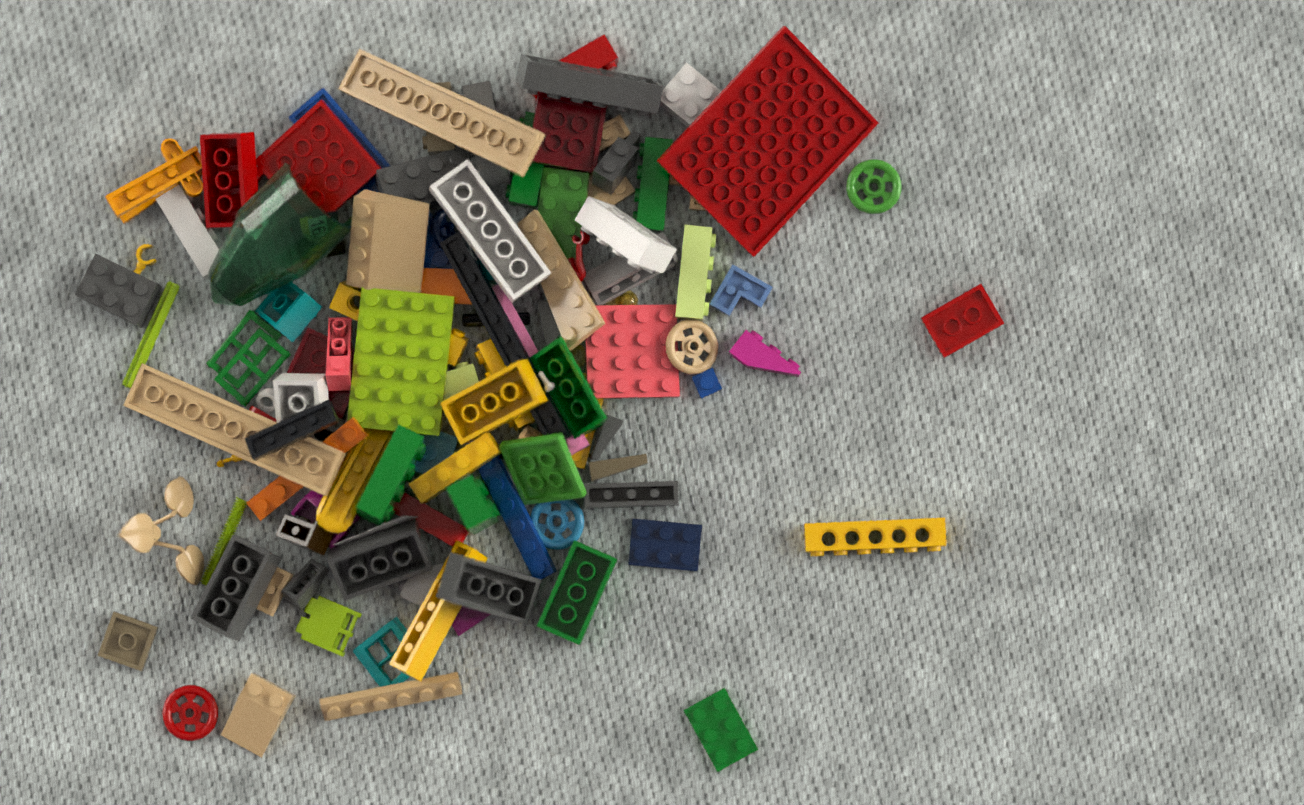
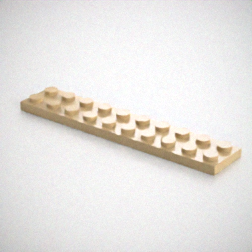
M361 49L358 50L338 88L347 95L524 177L545 137L540 131Z
M143 363L123 405L325 496L328 495L346 454L311 437H306L255 461L251 457L244 438L264 430L277 422Z

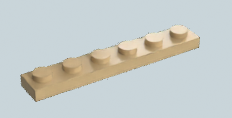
M458 672L423 678L421 682L413 680L321 698L320 707L324 720L329 721L462 695L463 692Z

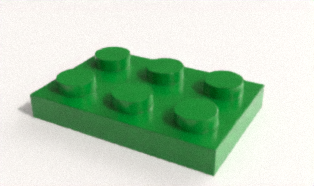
M725 688L684 710L717 772L758 750Z

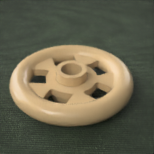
M687 319L677 323L670 330L666 339L668 359L677 370L686 374L695 375L708 370L715 362L718 354V342L713 330L707 324L694 319ZM691 328L693 335L685 337L683 330ZM702 333L708 340L705 344L699 338V335ZM675 341H681V351H675ZM691 343L696 345L695 351L690 348ZM703 350L708 354L704 361L699 358ZM685 356L693 359L691 365L683 362Z

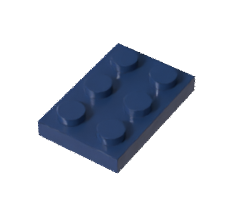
M633 518L628 565L698 572L702 525Z

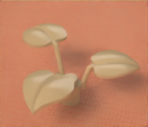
M179 476L167 485L164 493L165 503L172 510L170 514L156 521H152L150 516L145 513L137 514L124 525L118 536L139 553H146L152 546L156 545L178 550L180 554L177 555L175 560L178 572L188 583L197 585L201 580L204 570V556L201 550L195 545H188L184 550L181 546L158 541L161 537V530L157 526L158 524L174 517L176 513L181 518L187 517L193 508L194 497L192 489L185 478Z

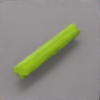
M236 497L238 500H235L234 508L230 510L232 512L229 513L231 516H228L227 524H224L225 529H222L224 532H221L220 540L217 542L218 545H215L217 547L214 548L216 551L212 553L213 556L211 558L213 559H210V564H207L209 567H206V572H204L206 575H203V580H200L203 585L207 586L232 535L237 530L236 527H238L239 519H242L240 516H243V511H245L243 508H246L247 501Z

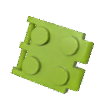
M319 596L318 599L311 597L303 611L310 614V617L308 619L301 616L295 631L302 634L300 639L344 657L345 652L343 651L349 638L353 637V628L357 619L361 618L362 614L322 596ZM352 615H354L348 630H346ZM343 635H345L344 640H343V642H342V644H341V647H340V649L338 650V647H339V645H340V643H341L342 637H343Z

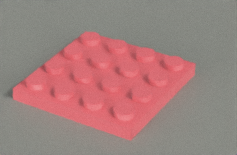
M676 304L595 305L606 323L585 339L586 381L596 399L680 397L679 370L671 364L666 353L668 333L677 324V318H675ZM675 341V351H678V341Z

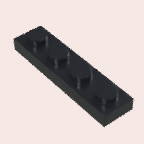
M326 400L244 439L252 459L257 461L337 424L339 420L332 402Z

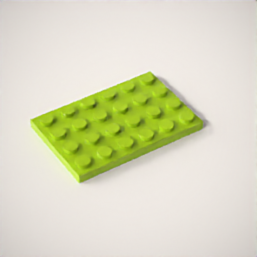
M361 288L347 421L354 417L362 428L395 431L399 424L418 434L440 436L443 408L440 403L444 401L455 303L454 296Z

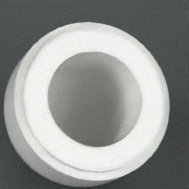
M265 388L258 394L256 403L260 409L266 412L275 411L273 388ZM263 397H269L273 401V405L270 407L263 404Z

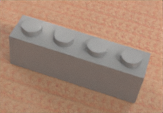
M663 231L656 234L670 244ZM676 253L673 255L665 271L680 263ZM616 256L586 272L584 282L596 304L603 305L659 275L660 272L653 271V273H649L641 267L637 269L627 263L629 259L625 256L624 258Z

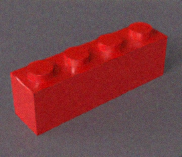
M604 34L558 61L612 71L617 67L616 63L619 62V59ZM532 94L535 101H537V95Z

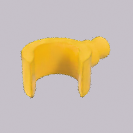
M143 244L137 249L136 258L138 262L133 272L140 275L146 266H151L157 262L156 259L144 261L141 257L142 252L145 249L152 248V245Z

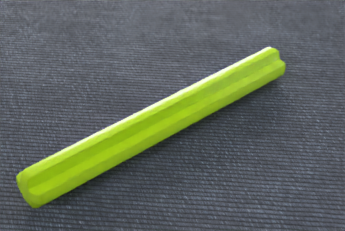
M168 281L124 377L122 385L131 389L142 363L146 365L180 286L174 282Z

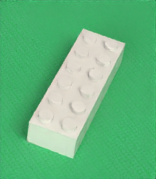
M468 159L430 186L429 191L511 303L550 276V270Z

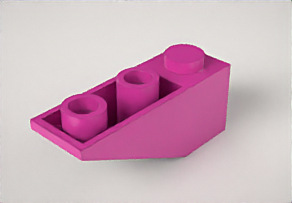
M745 330L729 351V355L746 368L799 377L801 371L798 370L800 366L790 358L786 361L780 356L782 352L772 344L769 347L762 342L763 337L754 330L751 332Z

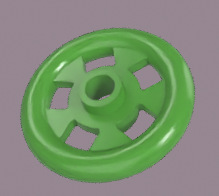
M870 159L857 164L850 172L846 183L847 195L851 203L860 211L869 214H879L891 209L897 203L902 189L901 179L895 168L889 163L877 159ZM875 168L884 171L883 178L873 175ZM862 172L868 176L863 184L857 180ZM885 182H892V192H885ZM875 183L878 185V189L872 191L869 185ZM863 189L864 194L867 196L863 201L857 195V192ZM882 196L884 202L874 205L873 198Z

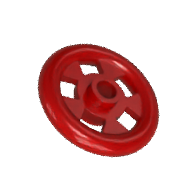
M185 685L175 689L167 697L163 706V721L166 728L173 736L184 741H196L206 737L214 729L218 720V706L215 698L208 690L197 685ZM185 696L188 701L179 707L176 701L180 697ZM196 696H200L205 700L201 707L198 703L193 702ZM190 708L194 711V715L191 718L186 715V711ZM178 712L181 722L174 723L172 714ZM202 712L209 713L206 723L200 722ZM195 724V731H185V725Z

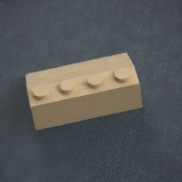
M366 189L354 196L346 285L358 288L363 287L367 290L377 288L420 293L430 204Z

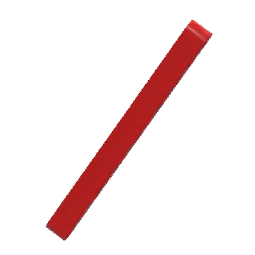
M251 405L249 411L277 422L274 417ZM407 493L404 494L400 503L396 502L393 511H395L396 515L400 517H418L415 519L419 528L452 547L456 541L463 543L470 532L465 526L430 506L421 503Z

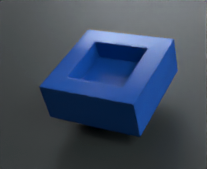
M713 368L692 377L701 399L722 390Z

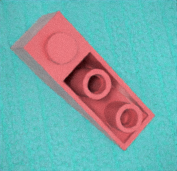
M328 318L326 358L328 390L350 391L353 371L352 318Z

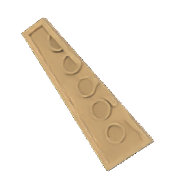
M533 210L518 222L517 225L551 272L550 276L540 283L560 334L569 350H573L606 323L540 212Z

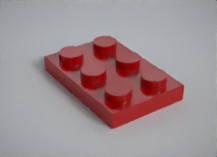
M982 284L977 285L920 318L943 359L1005 324Z

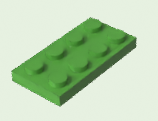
M544 167L538 211L566 258L573 257L576 260V244L572 241V237L577 235L580 237V240L582 238L580 234L582 225L576 222L575 219L587 199L590 173Z

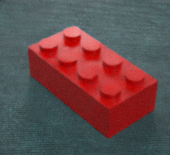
M254 132L200 135L206 228L260 225Z

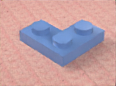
M732 264L709 305L730 317L741 297L761 308L773 287Z

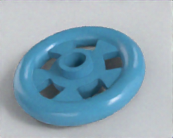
M573 499L537 503L530 515L543 544L549 549L561 550L572 546L574 540L578 541L584 529L583 512ZM559 503L561 510L551 511V504ZM572 511L575 520L569 522L566 512ZM541 513L547 514L545 524L539 523ZM556 517L561 519L560 526L554 524ZM568 527L572 533L567 538H564L561 533ZM547 529L555 533L552 540L544 535Z

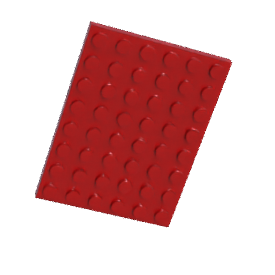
M782 26L662 154L657 162L752 257H755L879 122L786 26Z

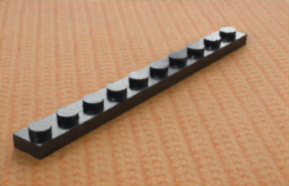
M460 232L440 242L445 255L505 366L507 367L518 360L528 359L548 399L547 402L530 410L542 434L562 433L564 439H568L572 436L549 392L544 390L545 385L537 375L538 372L469 244Z

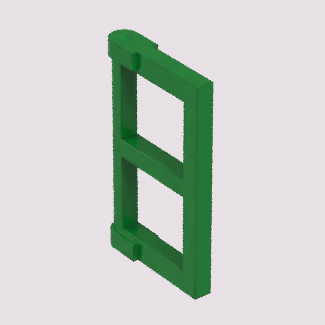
M249 309L244 318L206 364L218 374L222 371L223 368L216 363L231 343L238 349L243 347V344L235 338L250 319L273 336L272 338L276 342L282 335L257 316L254 311ZM267 343L258 356L249 349L245 354L253 360L252 363L257 367L272 347ZM247 368L238 380L230 373H227L224 378L239 389L253 371Z
M259 327L215 377L214 381L239 401L242 406L246 407L291 354ZM259 337L281 354L280 358L266 374L244 356L246 351ZM239 360L261 378L245 397L223 379Z

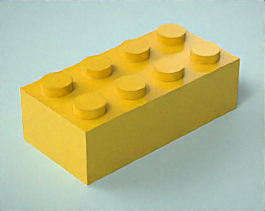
M528 359L518 360L442 401L440 404L460 445L470 443L484 433L491 432L547 402L548 399Z

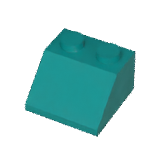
M283 276L255 312L291 342H294L302 334L309 322L317 316L322 306L292 281Z

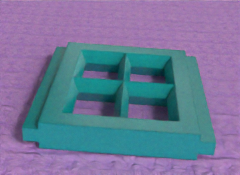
M397 616L353 650V653L379 687L403 683L410 678V676L401 673L391 681L381 668L393 658L397 651L396 649L391 652L382 638L392 631L398 640L402 642L408 631ZM376 642L388 654L379 663L368 651Z

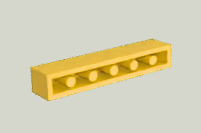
M459 541L455 542L451 550L453 553L486 562L488 559L473 547ZM448 557L389 664L420 682L462 605L436 597Z

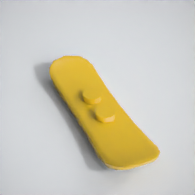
M363 428L368 436L348 451L328 495L323 496L317 508L316 519L318 525L327 532L339 534L350 527L357 513L356 506L395 431Z

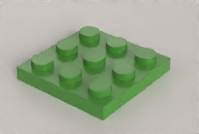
M562 433L502 441L499 445L524 505L583 498L586 495V489Z

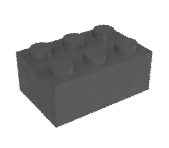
M95 253L75 295L142 328L162 287Z

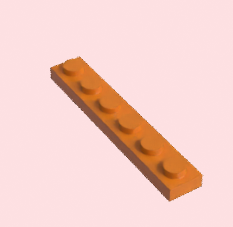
M353 417L322 441V443L347 453L366 438L368 434ZM279 476L246 503L261 521L304 486Z

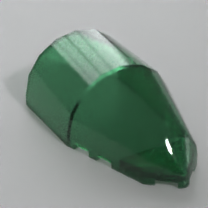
M286 162L238 210L235 216L236 219L208 271L212 301L222 305L243 306L307 276L351 232L352 216L342 224L327 215L301 189L292 174L290 165Z

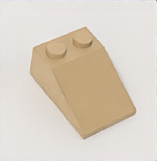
M251 673L234 705L221 736L262 757L296 695L256 673Z

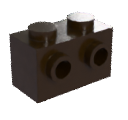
M286 514L275 535L295 546L322 556L325 555L333 538V534L319 526L318 522L314 521L311 524V520L298 515V518H294Z

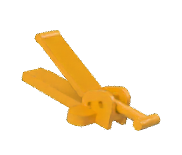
M172 138L165 139L161 143V153L166 163L105 196L116 217H120L123 224L127 223L156 203V198L177 185H181L190 197L201 195L203 191V183L200 179L202 176V162L197 146L183 152L176 140Z

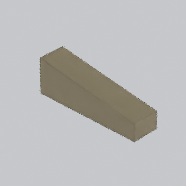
M647 454L589 462L591 481L600 480L648 464Z

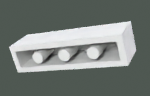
M177 185L155 199L201 275L206 280L230 266L227 261L230 258L229 254L223 246L219 248L215 242L218 239L216 233L212 228L207 229L203 222L205 215L199 207L195 209L191 203L194 197L188 196L184 189Z

